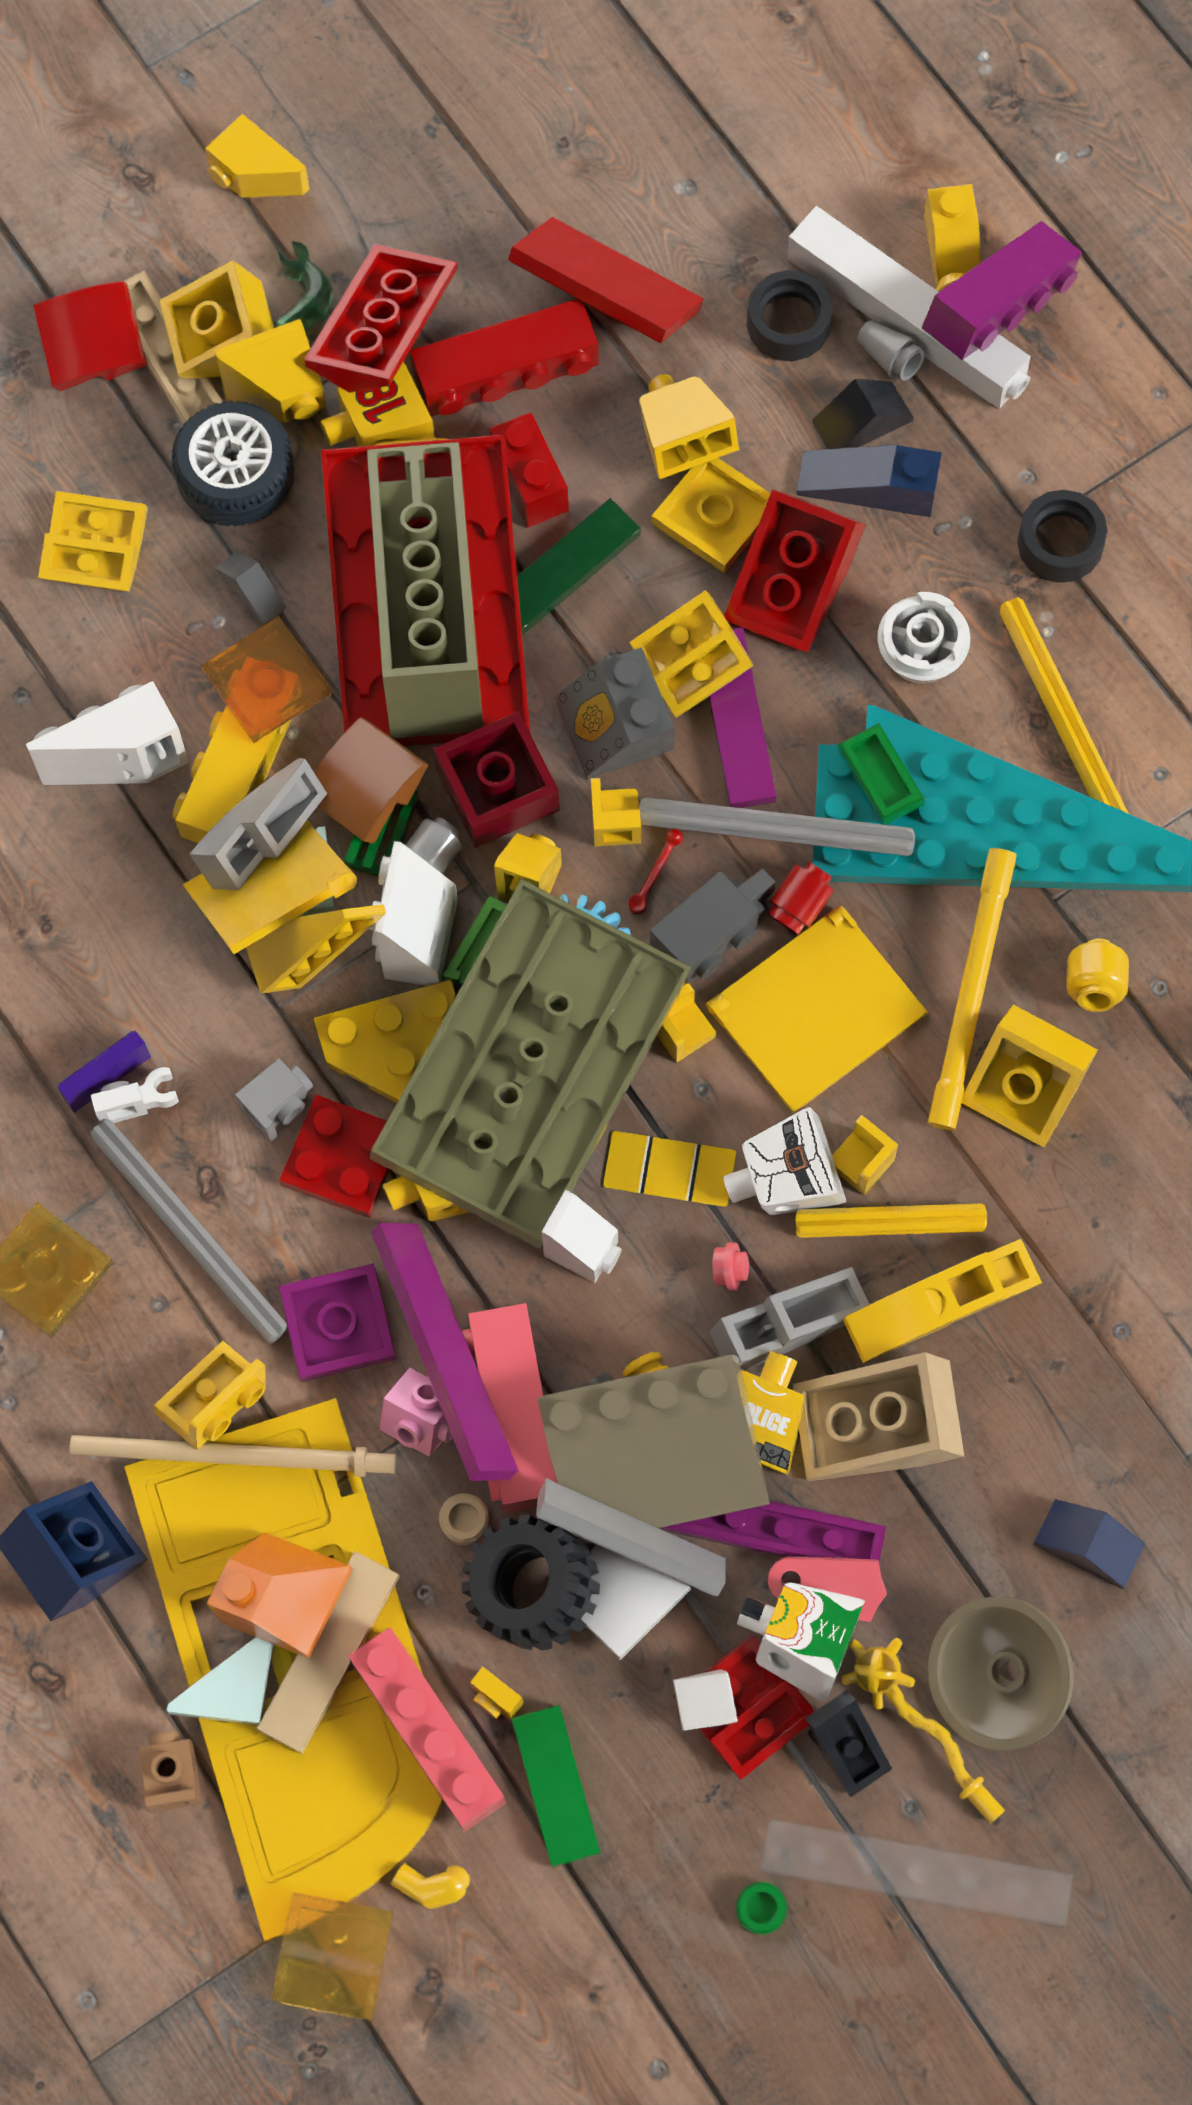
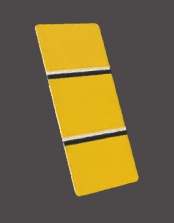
M614 1131L611 1137L603 1186L609 1189L726 1207L729 1195L724 1183V1176L733 1173L736 1151Z

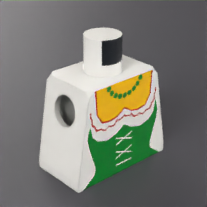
M790 1582L784 1584L775 1607L747 1597L737 1625L764 1635L756 1657V1661L760 1666L826 1703L865 1601Z

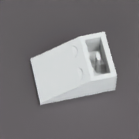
M153 681L143 686L133 685L122 691L117 699L101 707L97 705L88 707L81 711L75 720L59 728L55 726L40 731L33 741L26 743L43 785L149 783L189 763L179 728Z
M394 841L391 857L383 856L380 865L378 884L383 885L381 902L373 901L372 906L384 904L386 914L369 928V930H373L372 946H377L375 961L381 962L384 979L423 986L440 983L458 904L456 884L403 843Z

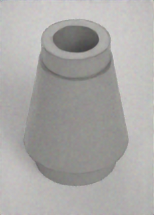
M874 320L868 321L861 328L857 336V342L863 346L870 356L893 379L900 378L903 381L910 379L923 363L925 352L919 347L918 340L878 324Z

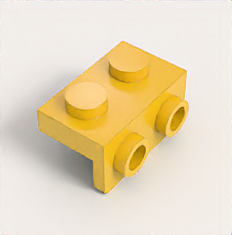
M222 1341L154 1404V1414L198 1450L208 1439L215 1441L222 1436L229 1427L231 1418L243 1406L250 1408L261 1398L266 1389L265 1364L259 1359L254 1360L250 1364Z

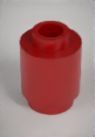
M810 862L807 863L805 868L795 864L770 902L773 906L768 915L791 932L799 935L804 926L810 928L833 894L834 890L828 885L832 877Z

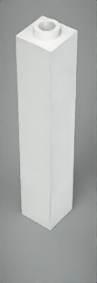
M818 206L790 234L788 238L787 260L807 274L817 278L825 287L878 324L918 340L919 347L925 352L924 357L996 408L1000 409L1009 397L1014 400L1017 399L1027 387L1030 381V376L1027 375L1031 356L998 334L986 350L980 351L978 349L964 360L958 358L921 328L932 300L939 292Z

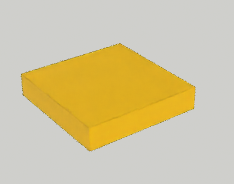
M716 458L692 467L653 513L652 524L725 574L754 538L770 493L721 459Z

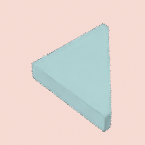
M255 1637L171 1701L167 1708L168 1714L259 1725L263 1715L273 1644Z

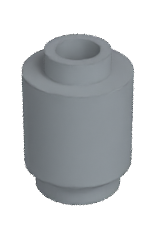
M436 818L435 821L424 819L405 845L441 874L444 873L462 848V844L457 839L460 834L459 831L442 818Z

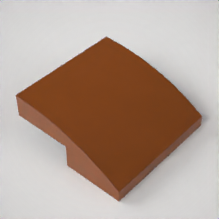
M359 718L339 738L314 772L327 792V795L317 807L361 840L375 843L395 804L407 805L429 764L367 719Z

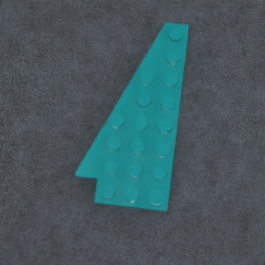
M867 705L866 729L880 723L925 799L924 806L887 824L908 827L914 830L915 844L911 855L905 856L814 845L813 864L832 877L829 882L981 886L988 851L990 848H999L1011 851L1017 855L1010 887L1192 892V840L875 705ZM819 744L815 817L882 824L841 756L838 745Z

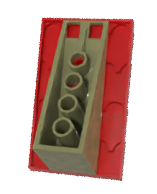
M505 434L321 450L344 733L359 718H364L403 746L447 743L518 711L530 732Z

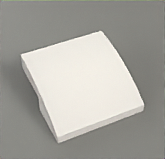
M597 1544L590 1551L591 1554L587 1558L597 1564L599 1573L591 1577L600 1583L599 1594L591 1595L590 1602L597 1605L593 1615L586 1612L581 1620L587 1624L584 1628L587 1627L621 1660L691 1590V1586Z

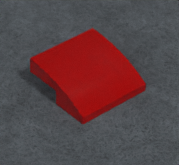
M117 281L68 292L33 305L53 388L62 392L99 376L109 381L147 365L126 282Z
M753 1634L747 1636L702 1672L706 1673L720 1669L728 1672L737 1722L698 1728V1730L739 1780L746 1777L809 1726L805 1718L815 1712L796 1686L757 1663L756 1657L761 1643Z

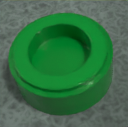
M767 1882L752 1883L742 1890L737 1899V1919L740 1925L751 1934L769 1935L778 1930L786 1918V1899L780 1889L773 1884Z

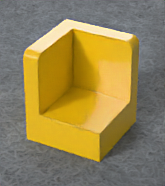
M591 778L594 845L641 844L638 791L634 788L601 790L600 778Z
M689 983L682 987L678 998L657 1033V1037L676 1063L716 1037V1031L695 1004V991Z
M861 1115L855 1121L851 1135L832 1155L837 1173L862 1195H865L895 1161L898 1144Z

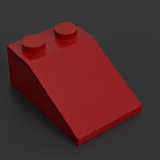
M772 489L724 614L726 620L808 653L851 566L866 524L783 491Z

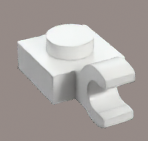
M161 1067L153 1070L147 1076L142 1086H139L138 1082L129 1084L127 1081H118L107 1084L101 1088V1092L92 1094L91 1098L99 1122L109 1119L116 1123L148 1114L147 1109L154 1107L167 1108L177 1104L179 1100L176 1091L165 1094L156 1091L157 1086L161 1082L173 1079L170 1068Z

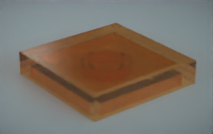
M279 616L201 665L202 673L253 743L332 694L330 685Z

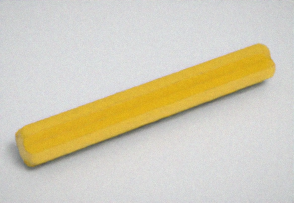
M982 1203L799 1209L795 1214V1231L800 1238L982 1232L987 1226V1210Z

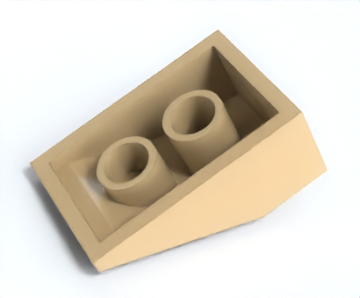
M924 1352L793 1384V1391L805 1396L799 1433L805 1475L808 1481L921 1467L965 1457L949 1360Z

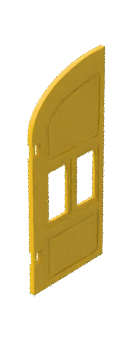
M336 1398L223 1434L215 1441L208 1439L205 1442L353 1451ZM145 1459L124 1466L189 1688L211 1672L191 1602L211 1596L229 1558L265 1532L327 1557L334 1556L335 1560L348 1564L353 1553L356 1551L390 1569L361 1477H355L354 1471H346L353 1494L341 1497L334 1472L338 1470ZM394 1586L363 1645L391 1627L422 1673L398 1593ZM273 1644L271 1662L280 1687L298 1654ZM356 1670L347 1672L303 1754L257 1730L258 1725L198 1718L264 1941L310 1924L346 1905L370 1889L390 1873L412 1851L427 1832L442 1804V1798ZM274 1696L265 1699L262 1718Z

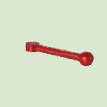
M672 828L666 832V843L638 894L629 898L628 908L631 913L640 915L646 911V898L673 848L680 845L683 841V834L679 829Z

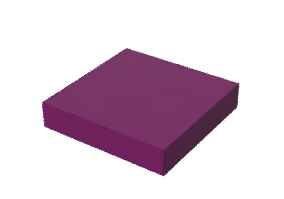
M374 1263L279 1286L301 1382L396 1360Z

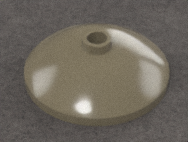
M993 1596L977 1599L963 1605L954 1611L941 1625L933 1640L928 1659L930 1691L941 1716L962 1738L983 1748L1014 1750L1038 1742L1058 1725L1068 1708L1072 1696L1074 1670L1072 1657L1065 1638L1055 1623L1044 1612L1020 1599ZM1011 1661L1019 1668V1675L1016 1679H1013L1008 1674L1007 1668Z

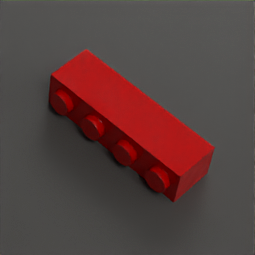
M576 299L410 350V357L416 384L430 416L439 414L448 416L474 403L481 401L495 402L513 391L523 388H540L550 380L565 375H582L592 367L599 365V344L583 301Z

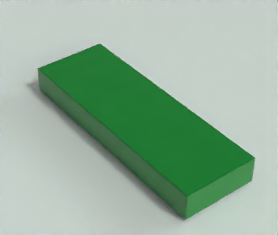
M560 1705L511 1718L551 1867L555 1868L601 1855Z

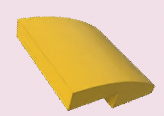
M56 491L50 532L45 533L38 578L41 580L130 592L142 544L148 506L142 503Z
M706 590L630 641L634 650L642 647L661 696L676 718L754 666L710 593Z

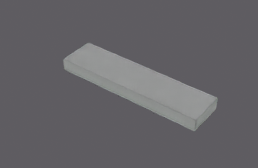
M547 1478L538 1492L536 1513L539 1519L712 1596L718 1597L725 1585L724 1557Z

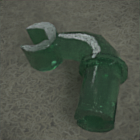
M292 241L294 254L299 260H288L279 252L281 267L284 275L290 280H303L306 291L300 294V300L278 318L274 325L276 328L300 319L306 332L318 321L324 322L327 319V311L331 305L333 288L329 277L317 265L311 262L308 248L301 242Z

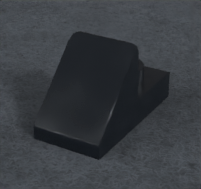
M847 1690L805 1718L810 1727L808 1731L809 1738L850 1797H853L892 1770L856 1699Z

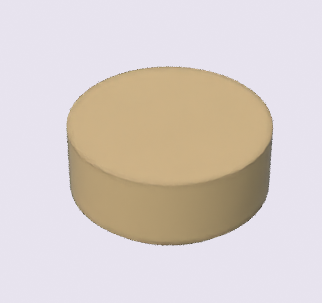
M461 1493L450 1497L443 1504L439 1513V1523L444 1536L449 1541L457 1545H471L484 1537L482 1533L489 1527V1515L485 1504L478 1497L472 1494Z

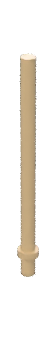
M72 1435L70 1440L71 1455L354 1471L355 1477H365L366 1472L395 1474L396 1454L367 1452V1447H356V1451L353 1452L204 1443L196 1450L188 1442L81 1435Z

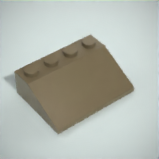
M733 1354L537 1397L547 1447L557 1482L562 1486L656 1528L770 1504L739 1357ZM575 1535L576 1537H578V1541L582 1542L583 1544L593 1543L589 1540H586L580 1536Z

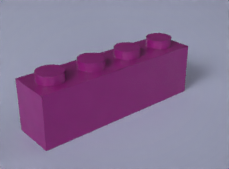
M1041 220L937 293L932 300L921 328L961 360H964L978 349L984 351L993 343L998 334L1004 330L1011 332L1030 311L1034 313L1039 312L1051 296L1057 292L1063 294L1072 286L1078 275L1075 267L1082 251Z

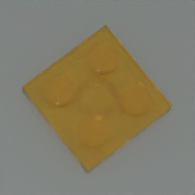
M36 1202L0 1245V1299L49 1337L53 1338L114 1262L108 1255Z

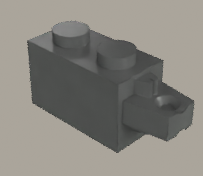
M763 868L743 884L738 879L731 882L722 871H719L650 929V946L691 967L685 984H690L697 977L701 980L708 978L721 965V957L733 947L736 950L742 949L755 937L758 932L756 929L758 927V918L765 912V907L761 903L775 891L774 885L776 882Z

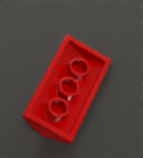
M374 244L304 359L305 366L348 393L389 386L458 269L457 262Z

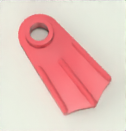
M789 1556L777 1560L772 1565L768 1575L769 1588L778 1599L785 1584L781 1578L782 1575L787 1571H794L800 1576V1581L797 1584L864 1600L865 1602L858 1620L871 1622L878 1606L887 1595L879 1561L873 1559Z

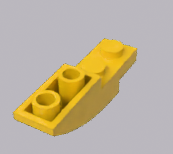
M1019 1239L921 1280L842 1319L862 1362L865 1363L941 1330L960 1319L1030 1290L1041 1284L1042 1281L1022 1239Z

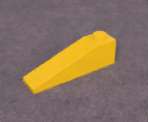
M384 904L296 917L247 946L246 950L260 994L302 988L386 914Z

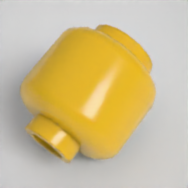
M1098 938L1082 943L1071 951L1067 959L1066 988L1067 994L1074 1002L1087 1011L1103 1012L1113 1008L1114 1005L1125 998L1128 992L1129 959L1123 949L1108 940Z

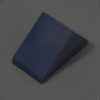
M1055 1499L1033 1545L1124 1589L1145 1543L1107 1512Z

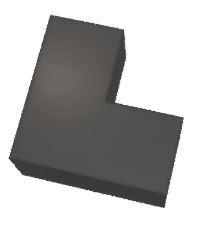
M236 551L215 567L228 590L241 598L256 621L265 625L287 608L257 561Z

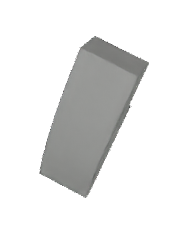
M297 759L257 787L232 808L203 837L189 855L212 889L239 890L264 857L278 858L327 795V792L306 759Z
M850 1267L771 1295L762 1304L723 1317L709 1333L720 1357L730 1354L739 1357L741 1370H745L766 1362L770 1350L783 1355L844 1327L845 1323L842 1318L870 1304L853 1268Z

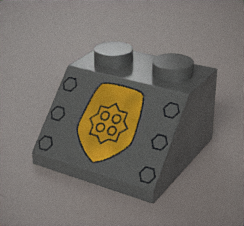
M642 647L596 663L555 695V700L587 780L674 750L675 728Z

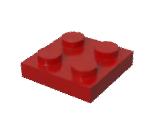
M315 1094L280 1176V1185L370 1218L382 1190V1185L385 1183L390 1168L388 1169L369 1159L371 1149L387 1120Z

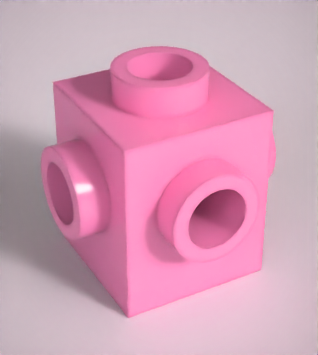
M409 1368L384 1397L379 1430L397 1439L402 1445L414 1448L430 1457L442 1441L449 1443L453 1436L429 1377Z

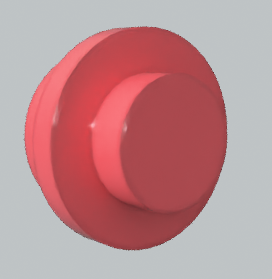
M728 1242L725 1247H716L714 1250L713 1277L716 1286H726L729 1291H737L741 1281H747L749 1260L746 1252H740L737 1242Z

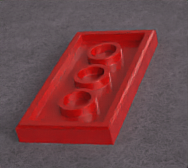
M554 217L548 219L514 244L508 257L511 263L658 343L664 342L700 311L704 300L699 295Z

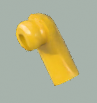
M404 1863L393 1878L391 1885L423 1907L435 1909L458 1902L466 1894V1888L470 1884V1877L464 1868L453 1865L449 1866L446 1872L426 1878Z

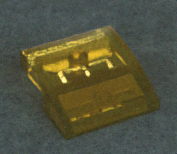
M293 1892L279 1955L272 2002L373 2022L384 1972V1959L394 1918L393 1911Z

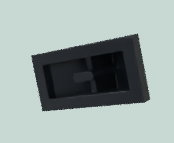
M854 379L813 418L812 424L827 449L856 448L913 422L914 417L892 381Z

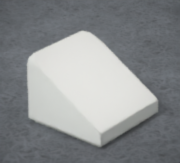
M720 1669L672 1680L682 1730L737 1722L728 1672Z

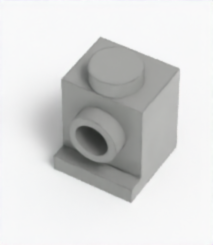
M278 1058L236 1093L235 1096L242 1112L272 1142L278 1137L275 1127L280 1122L283 1124L290 1123L304 1110V1102L308 1100L307 1092L313 1088V1084L298 1066L294 1065L289 1069Z

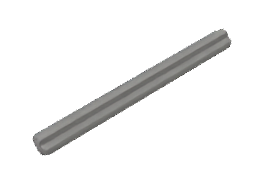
M648 797L641 799L639 804L641 824L648 826L905 856L912 854L915 844L914 830L908 827Z
M105 1119L95 1126L90 1133L92 1140L264 1340L270 1344L279 1340L287 1332L288 1327L275 1309L111 1120Z

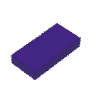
M136 1030L131 1031L60 1082L57 1087L66 1104L75 1113L92 1100V1094L101 1092V1088L107 1084L118 1082L151 1058L150 1053Z

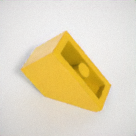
M243 114L205 148L209 165L207 171L212 180L222 189L229 187L241 198L304 195L309 190L306 166Z
M972 184L928 189L924 221L937 288L939 281L944 276L951 273L966 274L981 263L979 221Z
M516 833L498 856L494 865L498 899L509 902L521 879L550 893L562 866L561 848L556 847L552 840L542 835L531 834L527 837Z

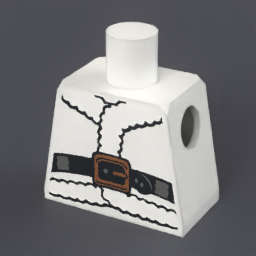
M811 1107L797 1112L745 1141L742 1144V1149L748 1168L724 1176V1183L733 1203L757 1195L761 1208L769 1215H779L796 1212L799 1209H814L847 1202L821 1119Z

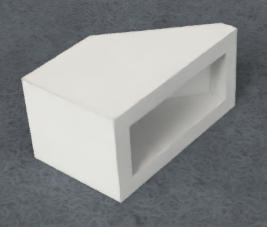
M565 1190L542 1230L544 1257L596 1283L602 1271L607 1274L612 1271L621 1254L622 1248L616 1246L618 1244V1230L575 1194Z

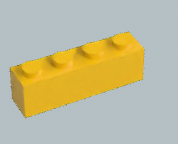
M247 658L241 672H234L228 685L227 697H229L224 712L218 711L215 714L209 729L211 741L205 753L200 751L197 754L191 769V777L194 778L187 793H180L173 809V818L176 821L180 837L199 843L232 808L265 782L303 696L298 675Z

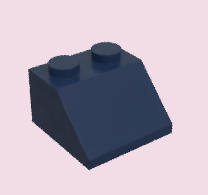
M92 1481L24 1508L0 1535V1550L50 1621L85 1607L147 1561L144 1553Z

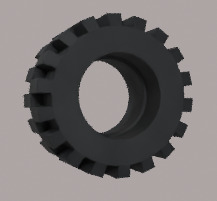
M520 1515L519 1522L510 1517L500 1520V1530L491 1526L482 1533L486 1540L482 1545L477 1542L473 1543L469 1550L475 1554L472 1563L465 1561L462 1572L469 1575V1581L461 1582L462 1593L472 1598L465 1605L470 1614L478 1617L475 1622L482 1629L490 1632L491 1635L527 1650H532L533 1647L540 1650L552 1649V1641L563 1645L571 1640L568 1633L570 1630L573 1629L580 1633L587 1625L581 1618L586 1612L593 1615L597 1606L590 1602L591 1595L599 1594L600 1583L591 1577L599 1573L596 1562L587 1558L591 1554L588 1547L578 1541V1537L544 1520H538L531 1515ZM545 1557L549 1567V1582L544 1594L533 1605L517 1609L513 1599V1584L518 1572L528 1562L536 1558Z

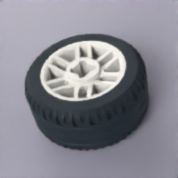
M233 400L208 405L207 408L200 409L199 412L194 413L193 417L190 416L183 427L180 428L174 441L172 467L178 490L185 503L196 514L207 521L217 522L219 525L226 526L252 524L253 522H258L261 518L265 519L273 513V510L276 511L289 494L294 479V460L290 441L281 423L260 406L252 403L249 404L245 401L233 402Z

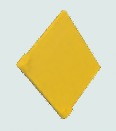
M306 820L278 858L264 857L239 890L212 889L202 873L182 885L234 955L331 896H334L336 899L356 886L357 877L312 827L310 822Z
M841 905L837 906L791 942L705 1003L709 1013L726 1030L792 1114L800 1110L928 1013L860 930L847 910Z

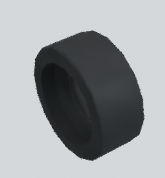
M783 270L771 273L759 281L749 295L746 326L753 344L761 353L775 360L791 362L808 358L820 350L830 333L833 305L828 290L817 278L802 271ZM794 297L809 303L815 310L816 319L814 325L803 333L795 335L780 334L770 329L764 323L763 310L767 304L775 299Z
M1063 489L1041 495L1032 501L1023 514L1017 541L1021 559L1030 571L1044 580L1058 583L1079 580L1091 573L1101 560L1108 532L1105 515L1093 500L1079 492ZM1058 515L1072 517L1082 523L1088 530L1090 537L1088 546L1084 552L1077 556L1064 558L1051 555L1043 550L1036 541L1035 532L1037 526L1047 517Z

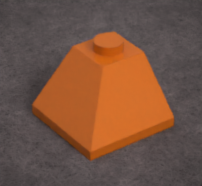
M264 1532L229 1558L207 1605L223 1625L310 1658L353 1568L348 1564Z

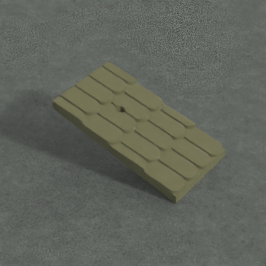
M521 879L371 1149L369 1159L388 1169H392L393 1172L429 1191L435 1192L438 1196L472 1214L475 1213L483 1220L515 1237H520L521 1240L540 1249L543 1245V1228L564 1191L567 1190L572 1193L578 1178L604 1134L610 1119L689 976L691 967Z

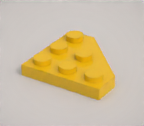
M451 980L315 1017L314 1022L327 1067L343 1076L346 1074L367 1085L370 1090L398 1103L456 998Z

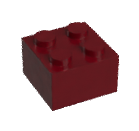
M519 711L433 748L436 770L475 848L560 811L559 790Z

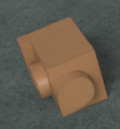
M166 1732L150 1736V1746L139 1747L145 1807L151 1813L202 1804L194 1744L190 1739L180 1740L179 1732ZM167 1759L175 1761L176 1770L172 1776L162 1777L159 1775L158 1768L161 1762Z

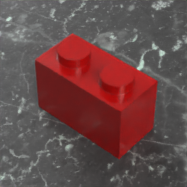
M532 412L490 428V436L505 434L509 491L527 528L569 512L568 486Z

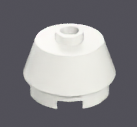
M918 592L916 596L908 597L895 603L885 613L878 628L877 639L882 657L900 677L913 683H931L951 674L963 663L970 647V631L962 613L954 606L950 599L933 592Z

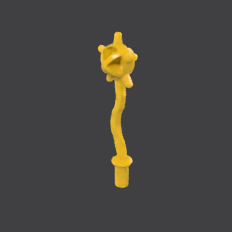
M894 1638L886 1648L870 1647L866 1649L856 1639L851 1640L849 1647L857 1656L854 1671L842 1675V1683L844 1685L858 1683L865 1691L872 1693L873 1707L875 1709L883 1708L885 1693L891 1704L897 1709L898 1715L914 1728L923 1729L940 1742L943 1746L948 1765L954 1773V1779L963 1789L959 1797L961 1799L967 1798L990 1824L994 1822L1005 1809L982 1785L983 1777L979 1776L974 1780L965 1770L959 1747L951 1738L950 1732L934 1719L923 1717L905 1701L904 1695L897 1684L911 1688L914 1686L915 1680L901 1672V1664L896 1654L902 1646V1641L899 1638Z

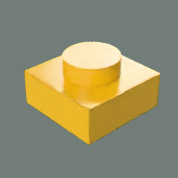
M483 1666L470 1682L472 1690L477 1693L473 1701L495 1719L502 1713L512 1720L511 1718H514L524 1705L520 1695Z

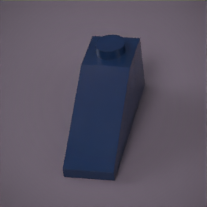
M900 445L804 451L796 495L931 518L942 452Z

